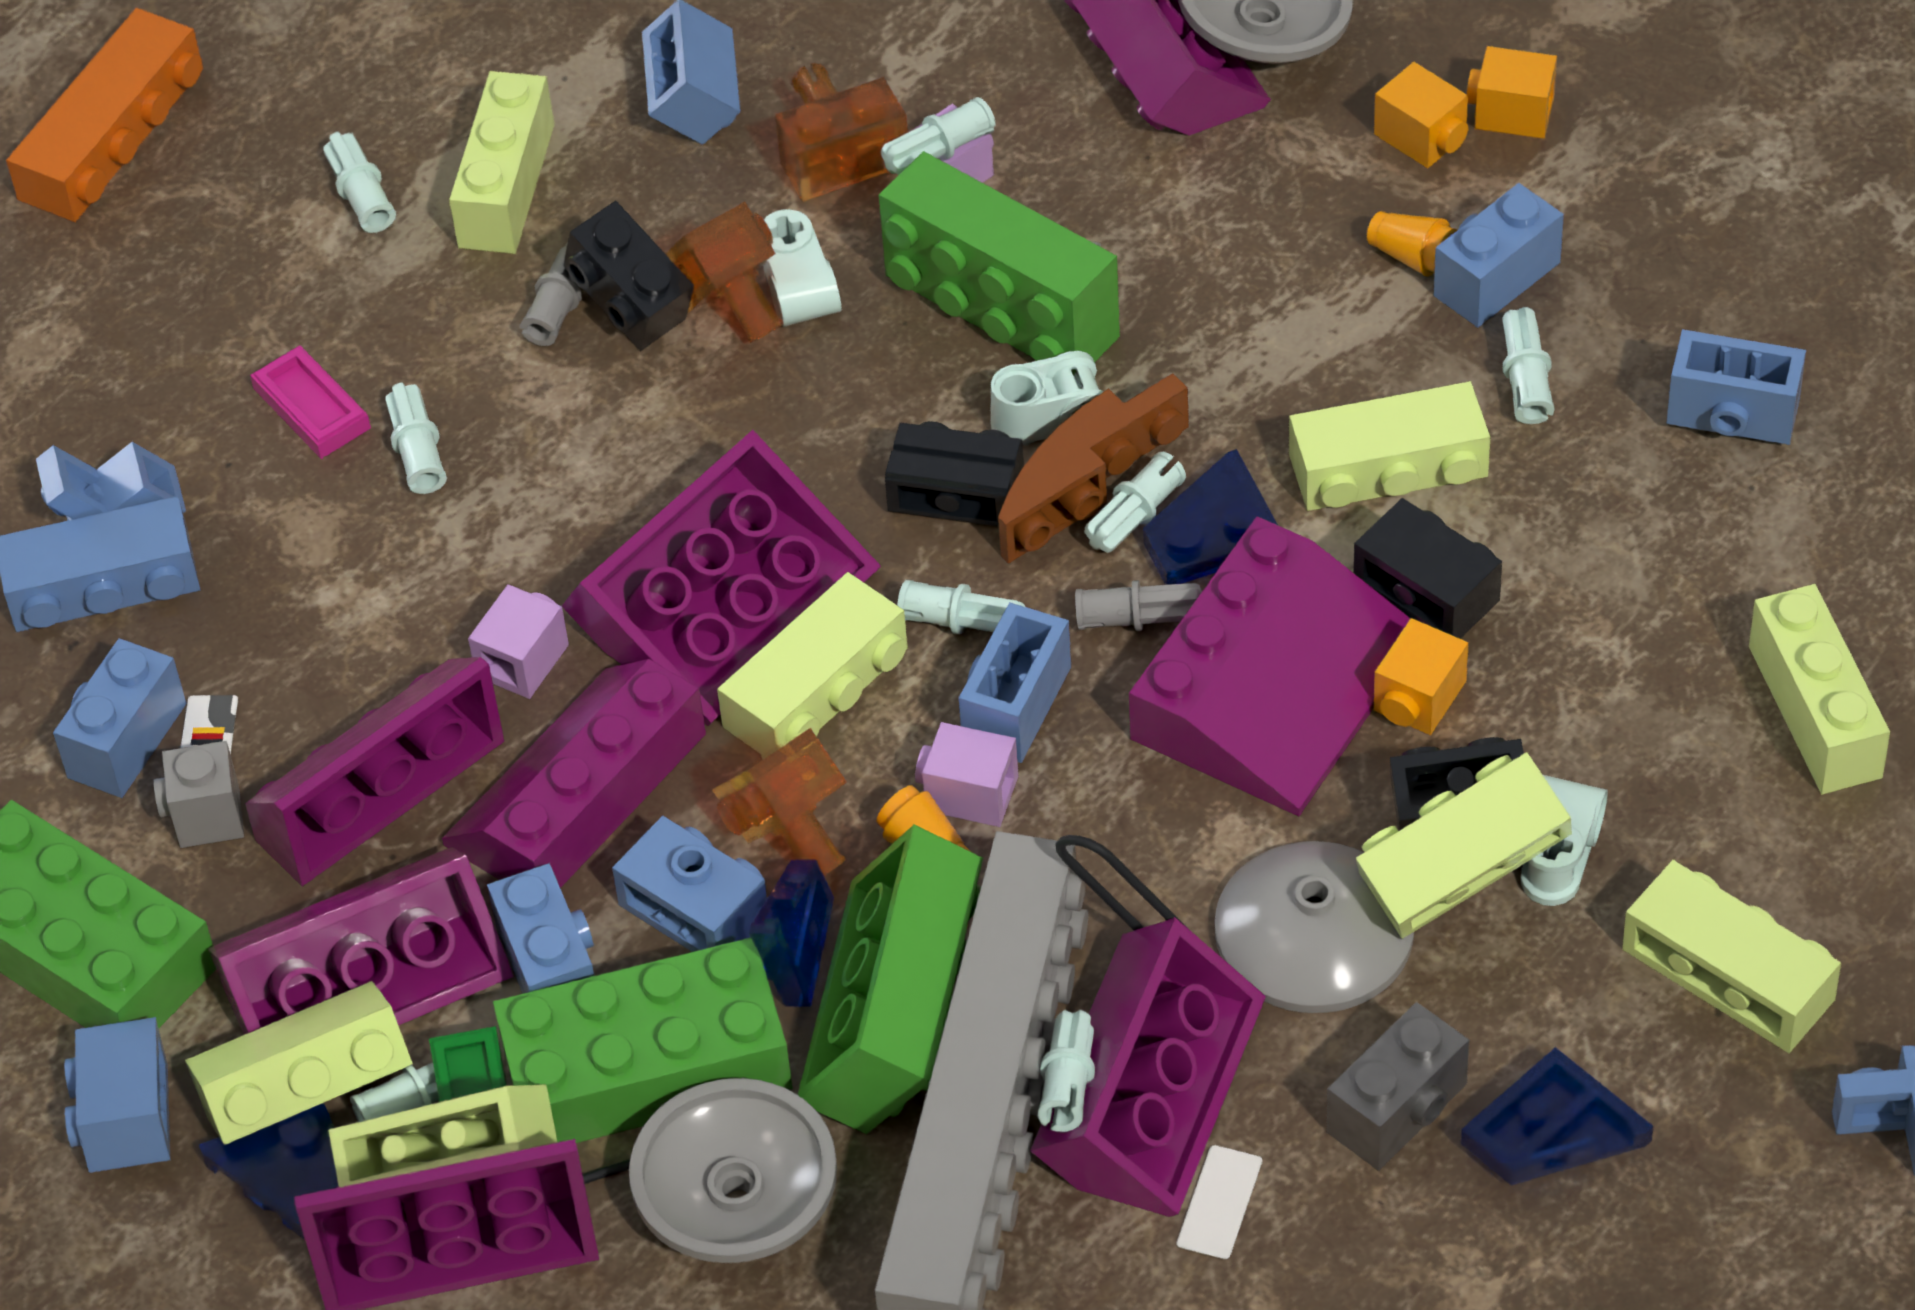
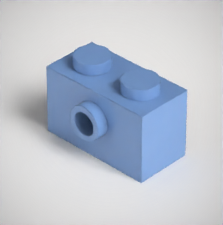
M677 0L642 31L648 113L650 117L703 145L721 128L729 126L740 113L733 29L690 4Z
M1518 183L1481 213L1472 214L1467 217L1454 234L1435 248L1434 297L1477 328L1480 327L1560 263L1564 214Z
M1682 329L1671 374L1666 424L1717 432L1726 436H1741L1790 445L1800 401L1806 350Z
M1009 602L982 655H978L975 658L969 671L967 683L959 696L961 726L1016 738L1017 762L1019 763L1023 762L1071 669L1069 620Z
M118 638L91 679L78 687L73 696L70 709L53 732L68 779L123 798L187 704L173 657Z
M662 816L612 867L619 906L692 952L750 938L769 917L765 879L754 865L742 858L735 860L714 848L708 838L693 827L682 828L665 816Z
M550 863L487 884L496 930L522 994L594 976L593 966L586 949L594 947L586 918L581 909L570 912Z
M156 1017L75 1029V1057L65 1059L64 1066L68 1093L71 1099L76 1098V1105L65 1107V1123L69 1144L71 1147L82 1146L89 1173L170 1160L168 1063Z

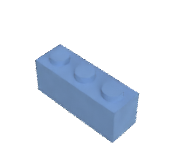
M179 496L0 536V575L4 596L16 632L33 628H45L55 623L95 614L111 613L117 609L156 600H168L179 595L201 590Z

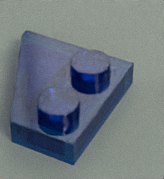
M1235 449L1226 453L1144 526L1143 541L1164 584H1183L1216 573L1257 516L1276 525L1278 524L1238 450Z
M816 859L791 860L750 926L749 935L763 961L767 979L773 981L785 1007H811L834 902V896Z
M1555 1047L1461 1129V1144L1506 1182L1514 1185L1643 1148L1652 1141L1654 1126Z
M324 1103L226 1145L223 1144L219 1137L199 1144L204 1163L208 1169L214 1173L220 1170L241 1185L247 1198L262 1209L271 1210L279 1214L283 1224L304 1240L294 1197L339 1188L329 1136V1129H334L335 1127Z

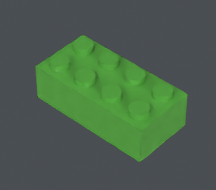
M925 151L879 194L885 273L900 288L912 290L936 303L945 313L965 319L984 330L995 341L1008 343L1033 357L1035 361L1056 357L1069 351H1082L1088 353L1095 363L1120 337L1117 255ZM1072 369V370H1071V372H1072V374H1073V377H1074V375H1075V373H1077V371H1076L1075 369Z
M11 799L0 810V973L85 1028L156 1017L159 1029L216 970L208 948L213 947L206 921Z
M914 824L852 879L798 1091V1096L809 1103L817 1112L867 1134L888 1116H897L906 1102L919 1091L928 1090L952 1000L951 994L955 977L959 973L967 943L965 934L968 921L975 913L981 886L977 885L983 857Z
M755 937L493 1001L512 1086L547 1085L557 1142L575 1139L576 1143L643 1127L649 1118L667 1101L692 1087L711 1081L745 1078L773 1083L788 1090L793 1089L787 1044Z

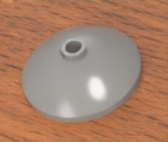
M1179 0V5L1186 21L1195 32L1219 50L1253 62L1288 63L1320 54L1333 46L1343 36L1349 25L1353 0Z
M1304 841L1275 847L1245 863L1228 881L1218 900L1215 914L1217 949L1221 958L1266 996L1264 1002L1286 1010L1303 1013L1341 1011L1374 998L1391 985L1402 972L1411 954L1414 932L1401 939L1359 874L1356 857L1364 852L1332 842ZM1315 898L1324 901L1320 903H1310L1306 900Z
M745 1078L722 1079L703 1083L667 1101L649 1118L640 1131L632 1150L629 1166L633 1200L640 1217L650 1231L666 1245L682 1254L718 1263H738L761 1259L797 1242L812 1229L824 1214L832 1198L837 1176L836 1154L832 1136L817 1111L803 1098L784 1087L761 1080ZM736 1190L747 1192V1195L740 1198L727 1197L729 1193Z

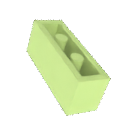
M489 72L449 199L458 248L516 254L554 128L547 76Z
M1471 381L1289 415V456L1307 511L1326 507H1342L1352 502L1389 495L1401 496L1411 491L1447 484H1464L1474 479L1488 477L1490 435Z
M847 572L717 689L723 728L779 767L795 751L806 749L814 741L819 730L839 711L850 709L861 696L863 689L883 671L888 672L899 664L908 649L904 610Z
M1816 584L1756 599L1754 601L1749 648L1821 795L1882 779L1890 730Z
M1527 752L1513 761L1508 755L1492 761L1475 776L1478 783L1455 796L1453 791L1439 794L1421 807L1418 812L1421 818L1400 831H1398L1396 826L1387 827L1370 837L1362 845L1364 853L1356 857L1359 874L1401 939L1572 834L1571 817Z
M1674 860L1666 866L1626 911L1622 950L1788 1053L1794 1049L1835 1001L1841 962L1833 958L1826 948L1815 941L1802 939L1776 923L1765 910L1757 906L1746 905L1720 889L1718 884L1706 874L1692 872Z
M372 981L185 1060L206 1116L224 1145L413 1064L392 1007Z
M547 1085L504 1086L329 1129L339 1187L557 1143Z

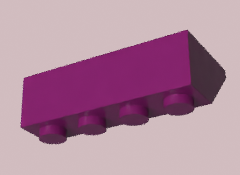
M1064 0L1070 8L1083 17L1089 26L1087 35L1098 48L1106 52L1113 62L1114 66L1111 70L1115 78L1126 88L1130 89L1138 100V113L1147 123L1159 130L1168 127L1190 136L1261 110L1271 101L1243 59L1219 50L1195 32L1186 21L1181 11L1179 0Z
M482 657L448 659L430 673L417 677L406 690L382 707L366 713L355 726L334 741L315 749L308 756L307 760L283 777L264 785L253 798L245 803L255 841L303 887L505 742L489 664Z
M650 659L606 668L442 837L443 846L446 848L453 847L466 854L469 862L498 880L550 863L561 888L706 735L699 688Z
M453 847L208 948L231 1008L244 1035L371 981L391 1005L399 1026L514 977L467 855Z
M1176 918L1122 934L1089 1012L1091 1017L1090 1025L1094 1029L1090 1058L1095 1065L1094 1079L1086 1084L1082 1122L1079 1127L1071 1131L1060 1132L1051 1130L1055 1111L1054 1107H1052L1050 1122L1046 1126L1041 1124L1030 1151L1077 1190L1167 1217L1178 1215L1266 996Z

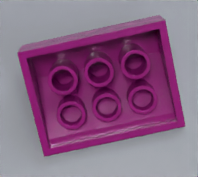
M752 430L582 580L563 603L562 608L606 654L620 664L650 659L698 687L704 724L709 726L721 715L717 689L847 572L862 582H866L879 570L881 565L759 435Z
M1257 516L1130 690V740L1296 816H1300L1374 709L1375 671L1411 618L1313 540Z
M575 1139L294 1197L297 1214L326 1310H362L600 1260Z

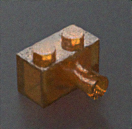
M811 64V70L817 78L816 82L811 78L806 66L801 67L794 74L792 86L795 92L799 94L804 105L775 114L780 163L802 202L889 172L885 167L881 149L884 144L908 133L906 113L884 77L837 92L826 68L821 64Z
M746 202L737 205L685 234L665 254L694 285L688 313L716 297L718 299L724 297L748 336L749 343H753L776 330L784 323L781 318H778L755 279L760 275L758 270L776 254L771 246L773 244V236L765 220L757 213L752 214Z
M811 728L772 748L712 789L720 801L717 803V811L724 824L732 833L737 836L742 834L748 844L769 833H772L774 837L780 834L808 875L807 878L810 883L825 876L846 860L813 814V811L817 809L816 804L842 787L847 781Z

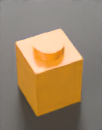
M1487 46L1482 69H1471L1467 86L1468 104L1476 105L1475 129L1545 139L1555 97L1557 56Z
M1413 62L1375 93L1374 135L1428 169L1446 153L1450 154L1456 151L1464 142L1468 133V95L1416 62Z
M1411 618L1375 671L1374 711L1384 715L1396 725L1410 726L1431 736L1467 681L1468 642Z

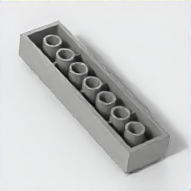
M999 831L995 833L875 1288L877 1310H988L982 1309L986 1291H998L1004 1267V1250L997 1249L1001 1231L1012 1232L1015 1226L1019 1191L1012 1190L1016 1172L1026 1174L1031 1161L1032 1152L1030 1150L1033 1145V1133L1026 1131L1030 1115L1038 1116V1109L1043 1095L1044 1079L1040 1075L1041 1060L1051 1048L1054 1018L1058 1003L1069 1004L1075 977V965L1068 963L1072 948H1083L1088 927V910L1081 909L1086 883L1057 854L1055 844L1058 840ZM1075 845L1066 846L1067 851L1076 859Z

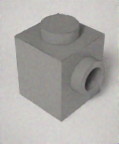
M227 741L162 751L165 777L154 779L155 799L159 816H171L180 848L245 838L240 789Z

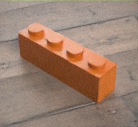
M136 7L7 158L6 162L17 200L76 222L89 205L95 203L101 197L105 186L120 168L133 159L137 148L155 126L164 122L170 108L185 90L192 87L199 79L203 65L194 29Z

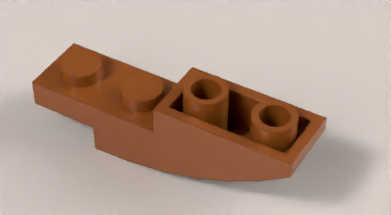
M1172 373L1125 403L1108 388L1059 425L1037 448L1021 469L1006 496L998 516L1001 557L1009 564L1028 551L1040 549L1052 536L1078 520H1086L1093 516L1102 505L1107 503L1106 478L1123 473L1135 460L1160 445L1173 442L1185 429L1189 428L1188 387Z

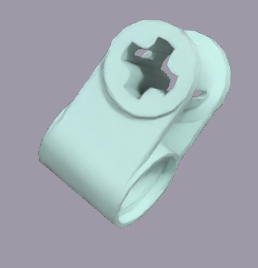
M790 209L778 210L769 214L762 221L759 233L761 245L765 253L763 260L764 275L769 284L772 301L781 326L786 327L841 312V300L833 270L829 261L824 258L809 218L799 211Z
M1069 351L1056 357L1001 368L994 374L991 381V429L1002 431L1013 438H1020L1023 445L1047 439L1059 425L1073 415L1080 407L1104 392L1099 390L1095 381L1097 369L1093 358L1086 352ZM1072 369H1075L1077 371L1074 377L1071 372Z
M1543 775L1571 817L1572 834L1523 864L1521 886L1524 893L1532 901L1542 905L1556 906L1571 900L1579 890L1591 848L1595 846L1600 833L1608 790Z

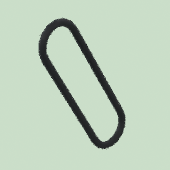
M1077 835L1062 836L1056 842V852L1062 861L1134 931L1144 928V926L1067 851L1066 846H1081L1097 853L1165 920L1176 918L1186 926L1102 844Z

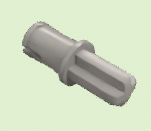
M567 243L560 249L549 273L543 274L538 278L535 284L536 297L520 324V329H523V336L536 345L550 346L553 344L566 315H568L569 311L577 308L581 300L580 287L563 267Z
M1139 580L1132 581V587L1091 590L1076 589L1075 606L1078 630L1134 625L1136 631H1142L1143 624L1180 622L1201 594L1200 585L1187 583L1141 587Z

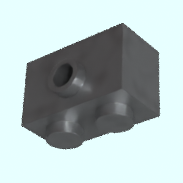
M1416 1002L1327 1088V1133L1379 1171L1423 1127L1430 1125L1439 1116L1445 1105L1467 1084L1469 1039Z

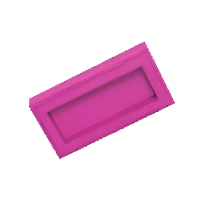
M300 345L250 375L253 389L320 459L371 429L368 414Z

